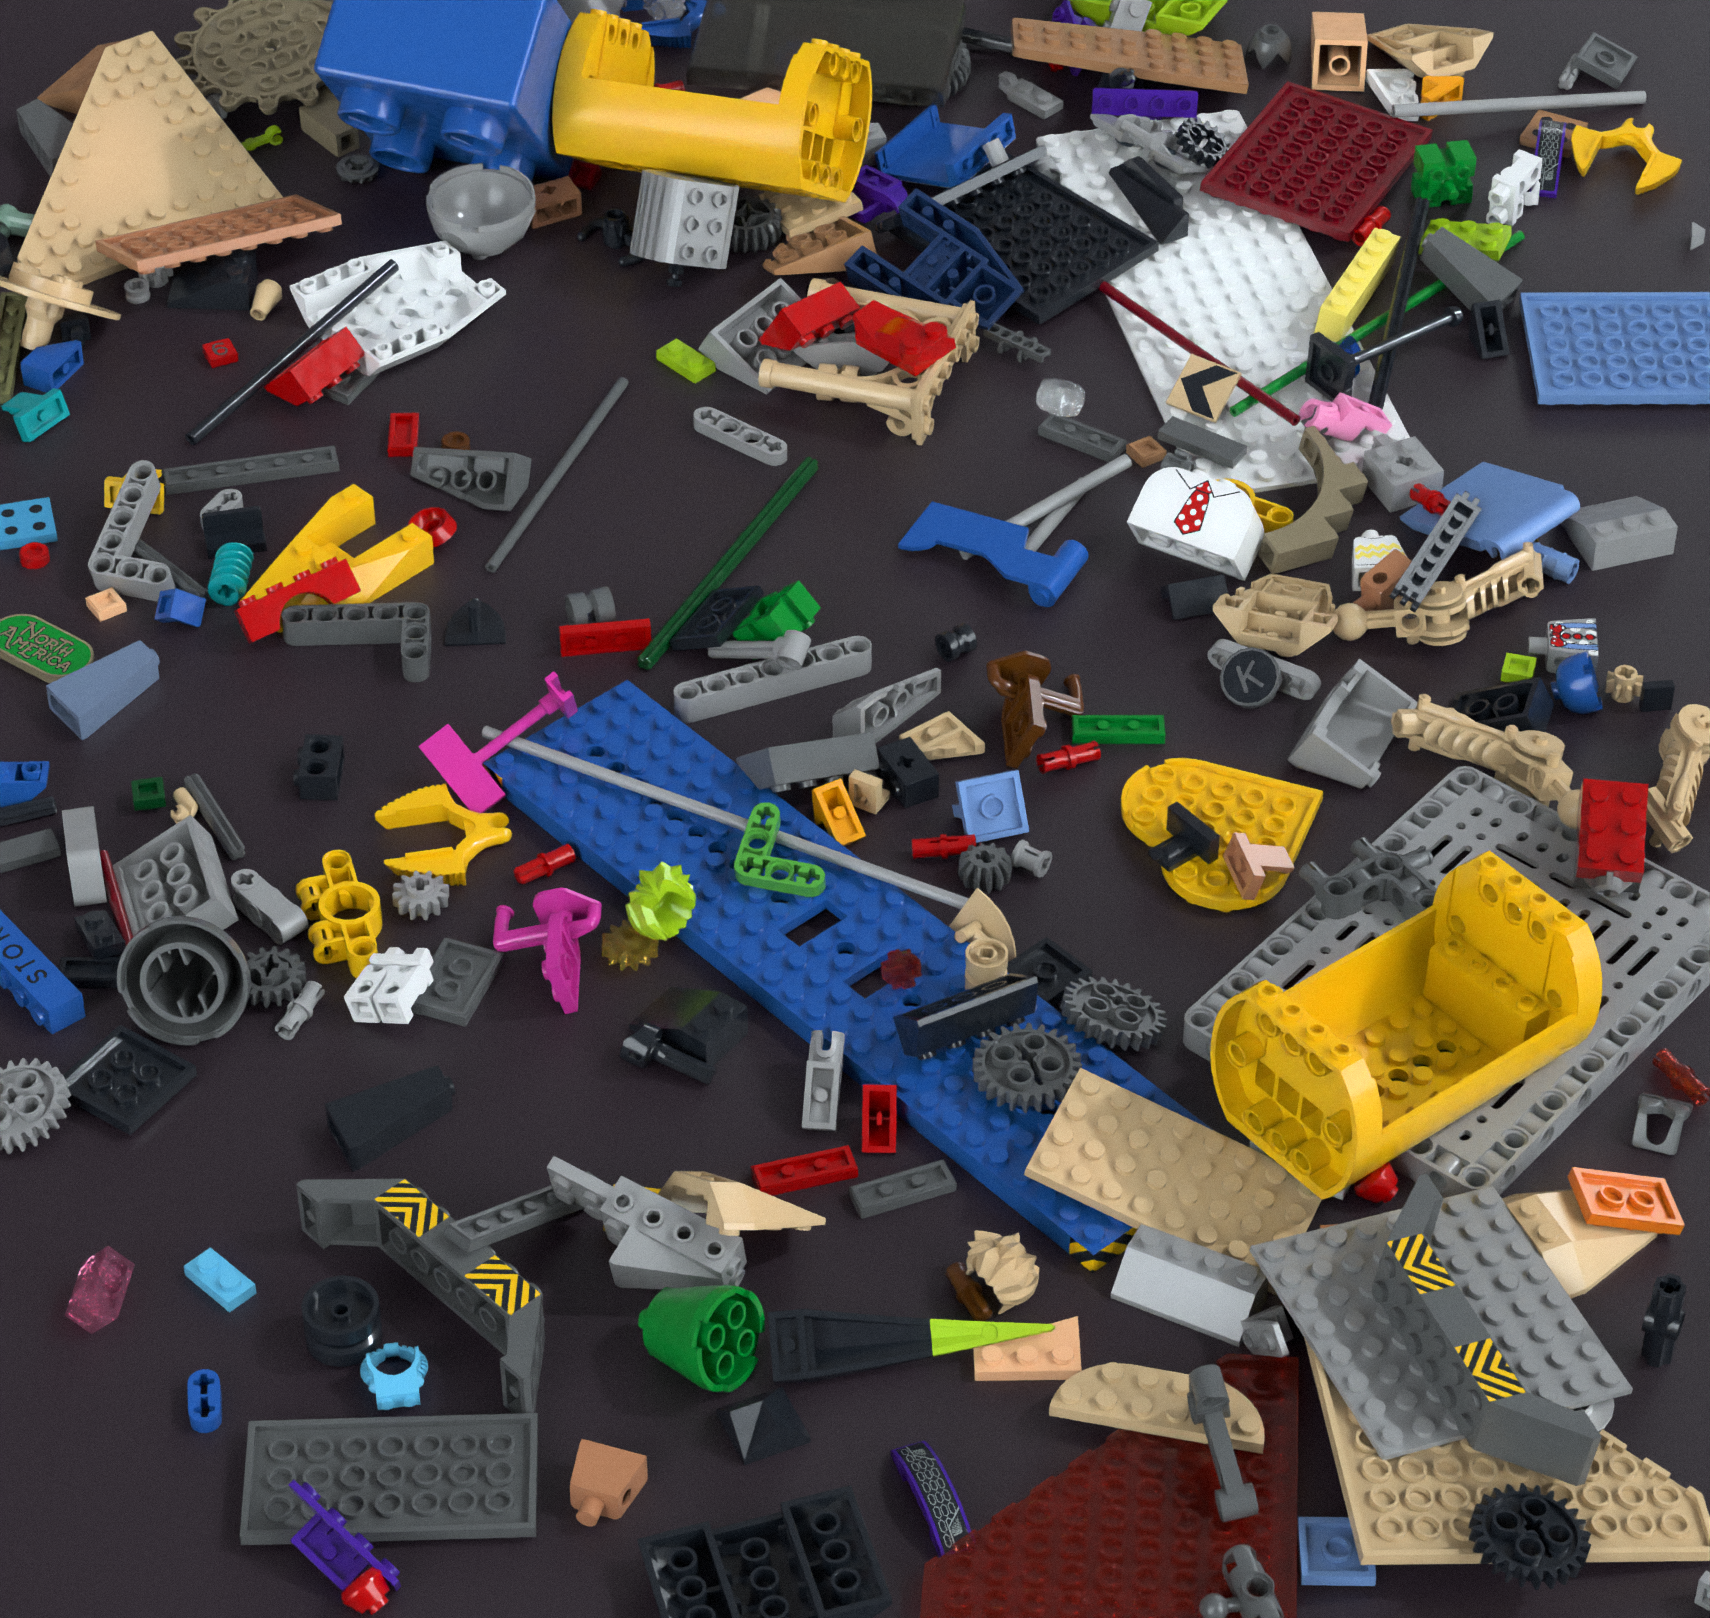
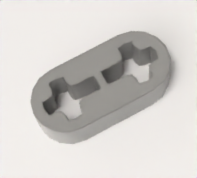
M236 489L220 491L200 512L202 529L203 513L243 508L241 492Z

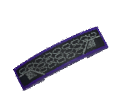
M1540 120L1535 156L1543 158L1541 177L1538 180L1540 182V197H1557L1567 122Z
M921 1441L890 1450V1455L903 1482L908 1481L929 1525L930 1539L942 1564L977 1554L974 1537L955 1488L941 1461L929 1444Z

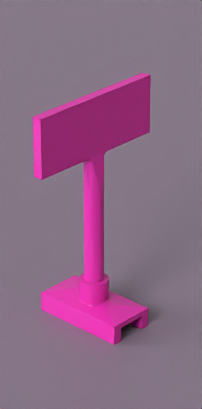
M554 671L544 678L549 693L538 701L540 704L476 753H472L449 724L418 746L469 810L484 813L506 796L482 766L487 759L546 714L550 716L560 709L569 719L578 712L574 695L570 690L565 692L561 688L558 675Z

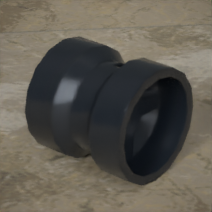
M960 623L954 626L950 632L943 631L935 636V645L940 656L945 661L950 662L957 659L960 653L967 654L977 648V639L968 624Z

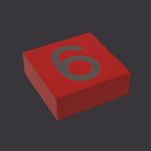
M229 338L202 345L203 353L211 368L239 361L238 353Z

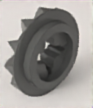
M353 154L344 157L336 165V172L340 176L341 181H349L350 184L355 182L362 184L363 181L370 182L373 177L378 176L379 163L368 155Z

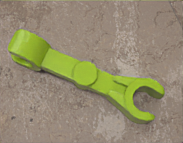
M272 125L266 129L265 134L255 138H248L241 144L247 151L255 150L257 147L269 142L277 146L283 142V138L280 135H274L282 131L277 125Z

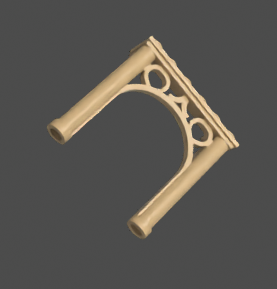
M813 278L808 288L807 297L834 284H829L823 279ZM844 286L860 306V309L871 301L876 300L925 324L929 322L944 324L947 327L948 335L955 339L956 348L916 377L899 367L882 374L859 377L779 363L777 360L764 359L762 361L758 376L760 387L772 389L775 386L866 403L868 407L889 415L886 424L891 432L898 436H907L912 433V440H916V445L922 446L927 435H931L933 432L934 419L931 418V410L936 395L939 396L941 394L943 382L945 379H949L954 362H958L962 358V362L968 363L972 353H976L978 350L980 339L979 336H976V329L979 322V314L975 313V301L971 300L968 304L963 303L962 307ZM909 377L918 379L910 384L901 382V380Z

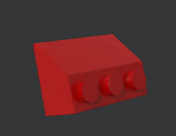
M840 281L782 308L760 337L759 342L762 345L788 351L799 346L806 348L818 337L825 339L835 329L840 327L843 330L849 327L854 322L853 314L860 309V306Z
M344 327L318 343L267 383L264 388L267 392L295 406H299L305 401L312 404L324 395L321 392L324 387H327L329 390L342 380L339 375L344 371L348 375L360 366L358 360L365 356L364 350L349 329Z

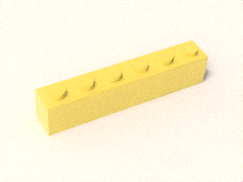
M1374 228L1321 305L1314 333L1320 332L1333 342H1337L1345 337L1394 264L1400 236L1394 235L1385 229Z

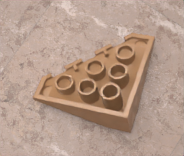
M842 216L836 222L820 225L811 232L795 235L791 239L786 235L788 243L786 245L779 243L772 252L775 259L772 262L771 259H766L763 267L773 275L846 271L844 264L862 245L875 254L877 252L871 230Z

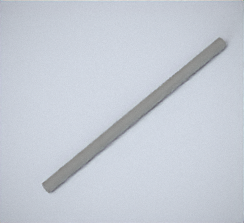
M1628 91L1393 104L1391 106V115L1393 118L1645 104L1646 92Z

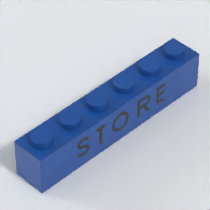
M0 910V986L3 989L8 988L13 993L18 1005L22 1008L26 1007L31 1012L37 1025H43L51 1034L86 1017L82 993Z

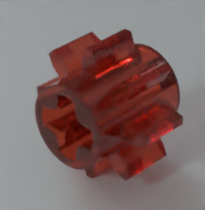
M896 949L888 952L889 960L881 962L883 980L891 984L893 990L899 988L905 990L916 986L914 979L922 976L920 959L911 954V949L903 951Z

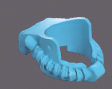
M398 1342L383 1344V1349L379 1348L376 1349V1352L366 1353V1358H364L360 1366V1376L366 1385L369 1386V1391L376 1394L378 1410L420 1405L419 1388L424 1384L423 1378L428 1371V1361L425 1355L419 1351L418 1346H414L413 1349L411 1346L407 1348L406 1345L401 1347L398 1345ZM400 1356L401 1359L412 1363L411 1367L397 1375H387L376 1369L381 1362L385 1361V1358Z

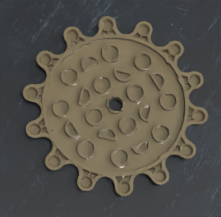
M227 0L229 3L223 9L215 10L208 7L196 9L193 15L195 20L202 25L201 28L191 32H180L174 37V41L180 49L191 51L187 56L176 59L177 63L187 75L198 76L192 82L203 96L211 93L222 94L219 99V105L226 112H233L246 102L258 103L260 110L266 115L276 113L278 105L282 101L298 99L306 106H313L318 101V89L325 85L315 73L314 64L333 1Z

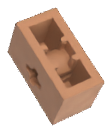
M568 176L534 185L536 212L530 223L532 229L582 215L581 192Z

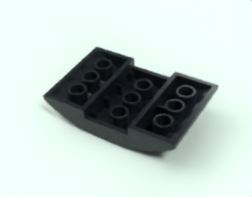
M851 1485L781 1502V1512L715 1529H711L709 1521L637 1539L661 1618H873L892 1605V1598Z

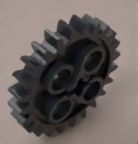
M1521 1483L1518 1491H1515L1510 1484H1506L1504 1492L1495 1487L1491 1497L1484 1494L1480 1504L1477 1503L1475 1505L1468 1527L1471 1529L1469 1540L1475 1542L1473 1552L1483 1553L1480 1561L1481 1564L1492 1563L1494 1565L1491 1572L1493 1575L1500 1571L1506 1573L1505 1582L1507 1583L1513 1577L1518 1578L1519 1587L1521 1588L1524 1587L1526 1581H1531L1535 1590H1539L1541 1582H1545L1550 1589H1553L1556 1580L1566 1585L1569 1576L1577 1577L1579 1570L1584 1568L1591 1548V1544L1588 1541L1591 1533L1584 1530L1586 1520L1576 1519L1579 1511L1577 1508L1569 1510L1565 1508L1568 1501L1566 1498L1557 1502L1553 1499L1554 1491L1551 1490L1545 1496L1541 1494L1540 1486L1536 1485L1533 1492L1527 1490L1524 1483Z

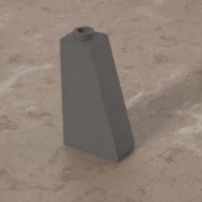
M36 99L16 109L19 131L51 178L73 123L39 99Z
M1443 227L1434 234L1429 233L1421 245L1424 250L1420 260L1470 311L1473 303L1499 299L1503 311L1515 300L1523 282L1522 278Z

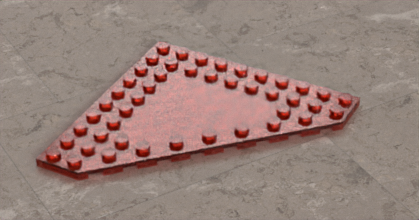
M1227 1353L1217 1360L1216 1365L1221 1369L1224 1382L1238 1390L1251 1401L1263 1422L1265 1435L1263 1454L1233 1449L1243 1484L1248 1482L1253 1484L1259 1515L1228 1522L1221 1521L1215 1499V1490L1221 1489L1208 1444L1119 1428L1106 1437V1442L1094 1451L1089 1449L1070 1462L1068 1469L1056 1477L1050 1476L1031 1489L1030 1495L1018 1504L1013 1502L991 1518V1522L979 1531L974 1529L952 1545V1550L940 1558L935 1556L924 1564L920 1618H1203L1200 1614L1199 1605L1205 1595L1218 1593L1224 1598L1233 1597L1221 1568L1224 1554L1231 1547L1239 1544L1249 1545L1256 1551L1257 1561L1262 1564L1265 1573L1274 1581V1593L1282 1608L1284 1618H1297L1299 1358ZM1235 1562L1226 1565L1228 1574L1237 1566ZM1240 1612L1228 1613L1225 1618H1242Z

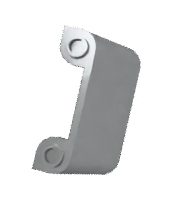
M1358 659L1327 695L1290 753L1287 761L1296 768L1360 789L1366 785L1371 788L1381 775V772L1378 770L1380 766L1378 761L1394 737L1391 724L1392 714L1398 709H1415L1418 702L1361 659Z

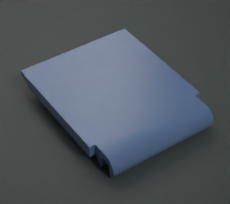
M1486 462L1478 464L1439 490L1449 501H1452L1456 493L1462 496L1465 491L1470 493L1467 500L1472 502L1475 497L1480 499L1477 506L1482 509L1459 545L1481 552L1486 549L1492 558L1497 556L1498 549L1501 560L1523 549L1524 542L1535 541L1580 510V502L1576 495L1564 490L1563 485ZM1417 504L1399 516L1400 520L1410 528L1427 535L1431 533L1441 518L1436 513L1431 514L1427 512L1421 504Z

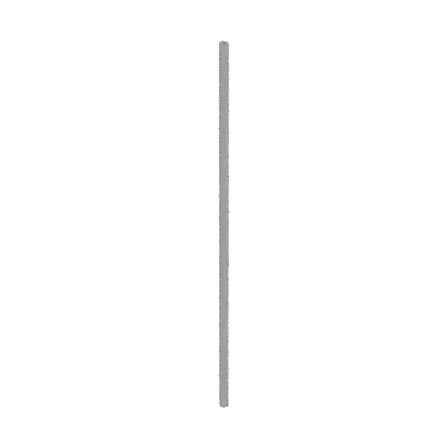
M486 725L482 730V737L493 740L503 731ZM516 737L506 745L745 832L749 819L520 737ZM778 831L775 843L958 909H962L969 899L782 831Z

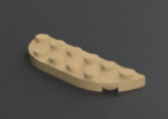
M1109 1362L1087 1368L1070 1377L1056 1391L1049 1406V1416L1208 1444L1203 1424L1194 1425L1187 1400L1189 1374L1133 1364ZM1225 1383L1230 1400L1231 1416L1224 1419L1233 1449L1263 1454L1264 1426L1257 1409L1242 1393Z

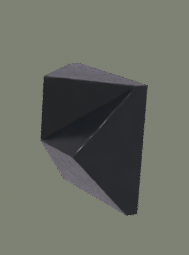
M783 1387L716 1409V1414L744 1465L811 1442L810 1435Z

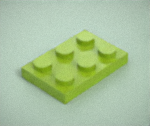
M1445 218L1431 220L1421 239L1418 254L1422 255L1424 248L1421 245L1429 233L1434 234L1443 227L1492 260L1499 261L1512 236V226L1503 225L1498 222L1482 224L1471 220L1456 222Z

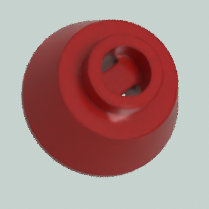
M1390 1162L1355 1182V1194L1375 1204L1380 1201L1384 1203L1390 1201L1399 1189L1396 1186L1398 1178Z
M372 1566L341 1592V1599L344 1605L360 1614L368 1610L373 1615L389 1601L385 1594L390 1589L381 1570Z

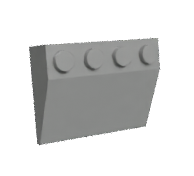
M780 278L712 329L698 350L704 356L714 361L715 367L718 370L767 395L776 387L774 386V388L770 389L759 386V370L764 359L777 360L779 363L800 367L807 364L805 360L794 353V349L788 351L762 345L759 342L760 337L781 309L802 299Z
M191 815L112 865L133 937L146 925L172 916H189L203 919L222 930L238 921L212 835Z

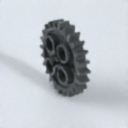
M1088 977L1087 982L1079 978L1077 983L1070 982L1069 987L1065 988L1060 1004L1062 1009L1061 1015L1067 1017L1066 1023L1076 1024L1075 1032L1084 1031L1086 1032L1084 1036L1086 1039L1095 1037L1097 1038V1044L1105 1041L1108 1042L1110 1048H1113L1116 1044L1125 1051L1128 1046L1139 1051L1140 1045L1146 1049H1149L1150 1044L1157 1045L1158 1040L1162 1039L1167 1019L1164 1018L1166 1012L1159 1010L1160 1003L1151 1002V995L1142 996V989L1132 990L1129 983H1126L1124 986L1119 985L1117 979L1109 983L1104 977H1101L1100 981Z
M1014 1023L1013 1031H1009L1002 1026L1000 1035L990 1032L989 1041L983 1039L980 1041V1048L975 1049V1058H973V1080L978 1082L979 1092L986 1091L987 1100L997 1097V1106L999 1107L1007 1102L1010 1103V1111H1013L1019 1105L1022 1106L1024 1113H1027L1029 1106H1034L1038 1112H1041L1043 1104L1053 1109L1055 1100L1063 1101L1079 1069L1082 1068L1081 1053L1076 1052L1075 1043L1068 1044L1067 1035L1057 1038V1029L1047 1033L1043 1024L1037 1030H1034L1031 1023H1027L1025 1029H1020L1019 1025Z

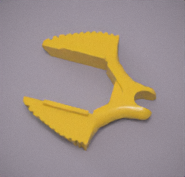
M1634 118L1626 119L1619 128L1599 132L1576 125L1572 132L1571 142L1575 164L1583 177L1586 175L1599 149L1624 145L1634 147L1647 163L1635 188V194L1637 195L1649 190L1651 191L1673 178L1678 173L1682 160L1660 152L1652 141L1654 127L1648 123L1645 128H1637L1633 125Z
M446 783L417 789L418 791H412L411 794L408 793L406 796L400 797V799L397 798L394 802L387 803V806L381 807L382 810L376 811L375 820L386 829L449 821L450 824L465 830L466 838L456 846V850H453L452 847L405 853V857L384 860V865L394 874L406 875L409 878L413 876L414 871H418L420 875H425V873L431 871L433 879L443 876L444 884H450L451 886L462 884L466 886L468 863L484 849L505 844L512 837L511 830L505 827L509 823L506 814L500 812L478 813L456 804L448 791Z

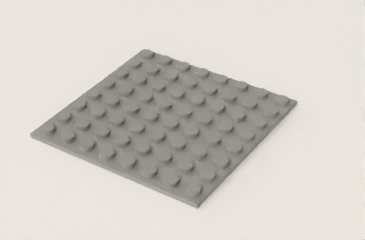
M1491 1186L1443 1198L1430 1244L1526 1391L1571 1410L1631 1394L1633 1388L1509 1211L1495 1188ZM1402 1209L1252 1245L1249 1250L1382 1460L1465 1439V1436L1459 1433L1457 1424L1448 1409L1442 1406L1439 1395L1432 1384L1424 1378L1422 1368L1415 1357L1408 1353L1405 1342L1399 1332L1391 1326L1388 1315L1383 1307L1375 1301L1372 1295V1284L1378 1270L1379 1260L1381 1259L1385 1243Z

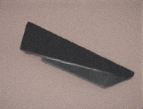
M1140 156L1131 158L1109 170V175L1159 244L1164 245L1188 236L1189 213L1183 209V196Z

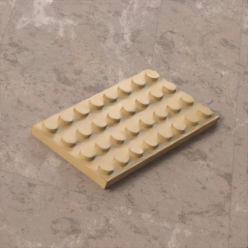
M1082 1068L1079 1069L1024 1173V1176L1122 1221L1131 1227L1138 1229L1141 1224L1153 1227L1257 1267L1259 1265L1249 1251L1250 1247L1307 1232L1322 1199L1271 1157ZM1269 1282L1268 1292L1276 1295L1277 1293Z

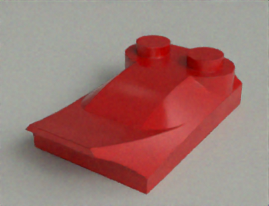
M876 300L871 301L858 310L852 317L855 324V340L857 345L915 377L956 348L955 339L948 335L947 327L944 324L938 322L925 324Z

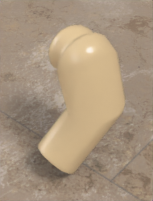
M180 787L175 790L173 798L178 803L176 805L178 809L176 812L171 810V818L177 824L190 815L194 817L199 806L186 788Z

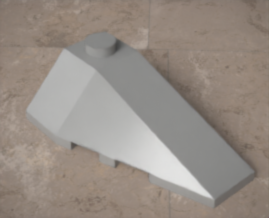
M938 668L931 669L851 701L833 715V738L873 732L876 744L941 693V670Z

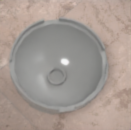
M483 163L459 166L439 175L430 184L429 194L426 195L429 220L438 237L442 241H447L459 252L471 254L472 258L476 260H483L488 256L500 254L515 245L520 239H523L536 212V198L532 182L516 169L504 165L499 166L500 170L483 169Z

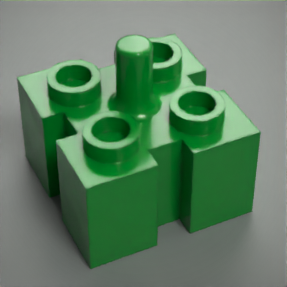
M1468 140L1446 142V148H1438L1436 143L1415 146L1413 164L1417 172L1412 173L1411 192L1415 199L1420 196L1423 199L1427 198L1430 202L1429 208L1441 206V202L1444 200H1449L1451 205L1472 203L1474 185L1470 177L1475 176L1477 158Z
M798 580L783 587L778 593L775 591L762 597L752 608L750 615L742 620L732 634L737 641H775L779 636H784L787 630L801 632L809 628L815 622L813 617L821 607Z

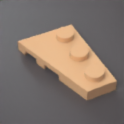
M1078 1316L1051 1323L1055 1326V1329L1051 1332L973 1348L974 1381L1068 1380L1073 1375L1082 1371Z

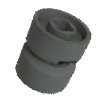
M608 586L591 589L588 595L583 591L565 595V607L570 625L616 621L615 605Z

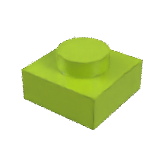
M1506 653L1501 681L1510 683L1533 678L1537 658Z

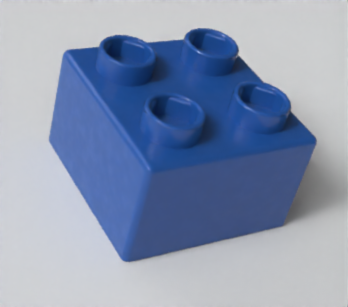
M333 0L315 60L314 70L340 102L337 111L339 118L346 124L364 131L371 140L369 153L376 161L397 170L417 174L429 171L434 157L466 164L483 163V169L500 170L499 166L504 165L523 173L531 182L534 177L555 180L569 174L573 158L556 153L552 125L553 95L558 64L566 37L572 26V22L557 0Z

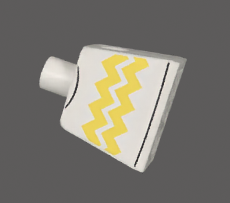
M1367 530L1361 537L1353 540L1352 591H1361L1360 580L1362 576L1394 549H1397L1406 556L1395 536H1379L1376 530Z

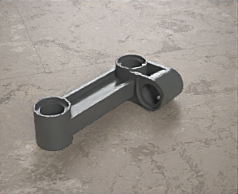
M1211 1364L1198 1367L1189 1374L1187 1400L1194 1425L1203 1424L1221 1489L1215 1490V1499L1222 1522H1228L1259 1515L1253 1484L1251 1482L1243 1484L1224 1419L1231 1415L1230 1400L1219 1366Z

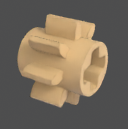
M1620 665L1615 668L1614 672H1607L1605 693H1611V697L1617 702H1631L1634 696L1640 697L1643 675H1637V670L1632 666Z

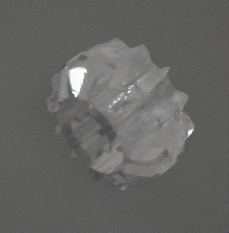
M643 0L645 2L643 7L648 10V15H651L654 21L680 18L686 10L684 5L686 0Z
M1046 378L1043 379L1037 390L1036 404L1042 410L1048 411L1049 414L1065 417L1078 416L1085 402V390L1079 384H1074L1072 381Z

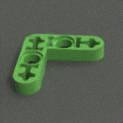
M770 802L756 805L749 817L734 861L737 881L746 886L799 896H819L826 888L823 869L814 864L771 857L770 855L781 824L780 811L775 804ZM766 816H771L766 820L765 829H763L761 820ZM755 839H762L766 842L765 846L759 849L750 847L749 843ZM749 866L754 867L751 868L749 872H744V870H747ZM777 870H784L789 874L782 880H776L771 877L772 873ZM810 878H816L811 884L806 883L809 882Z

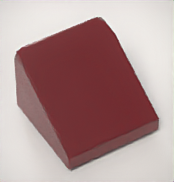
M574 159L568 177L576 187L591 191L601 178L603 172L599 165Z

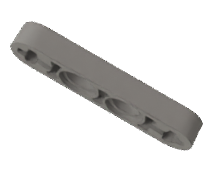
M701 407L695 410L693 423L694 429L697 432L767 465L778 466L787 461V444L785 441L715 408ZM732 429V430H735V431H733V432H724L723 430ZM748 440H756V441H758V442L748 443V442H745V441H748Z
M1219 639L1208 651V659L1214 667L1222 670L1224 663L1230 655L1240 649L1249 647L1226 639ZM1274 657L1284 677L1278 691L1303 700L1313 698L1321 686V680L1318 675L1309 669Z

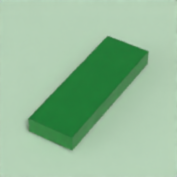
M1072 715L1071 718L1072 744H1085L1091 741H1096L1098 744H1165L1164 715Z

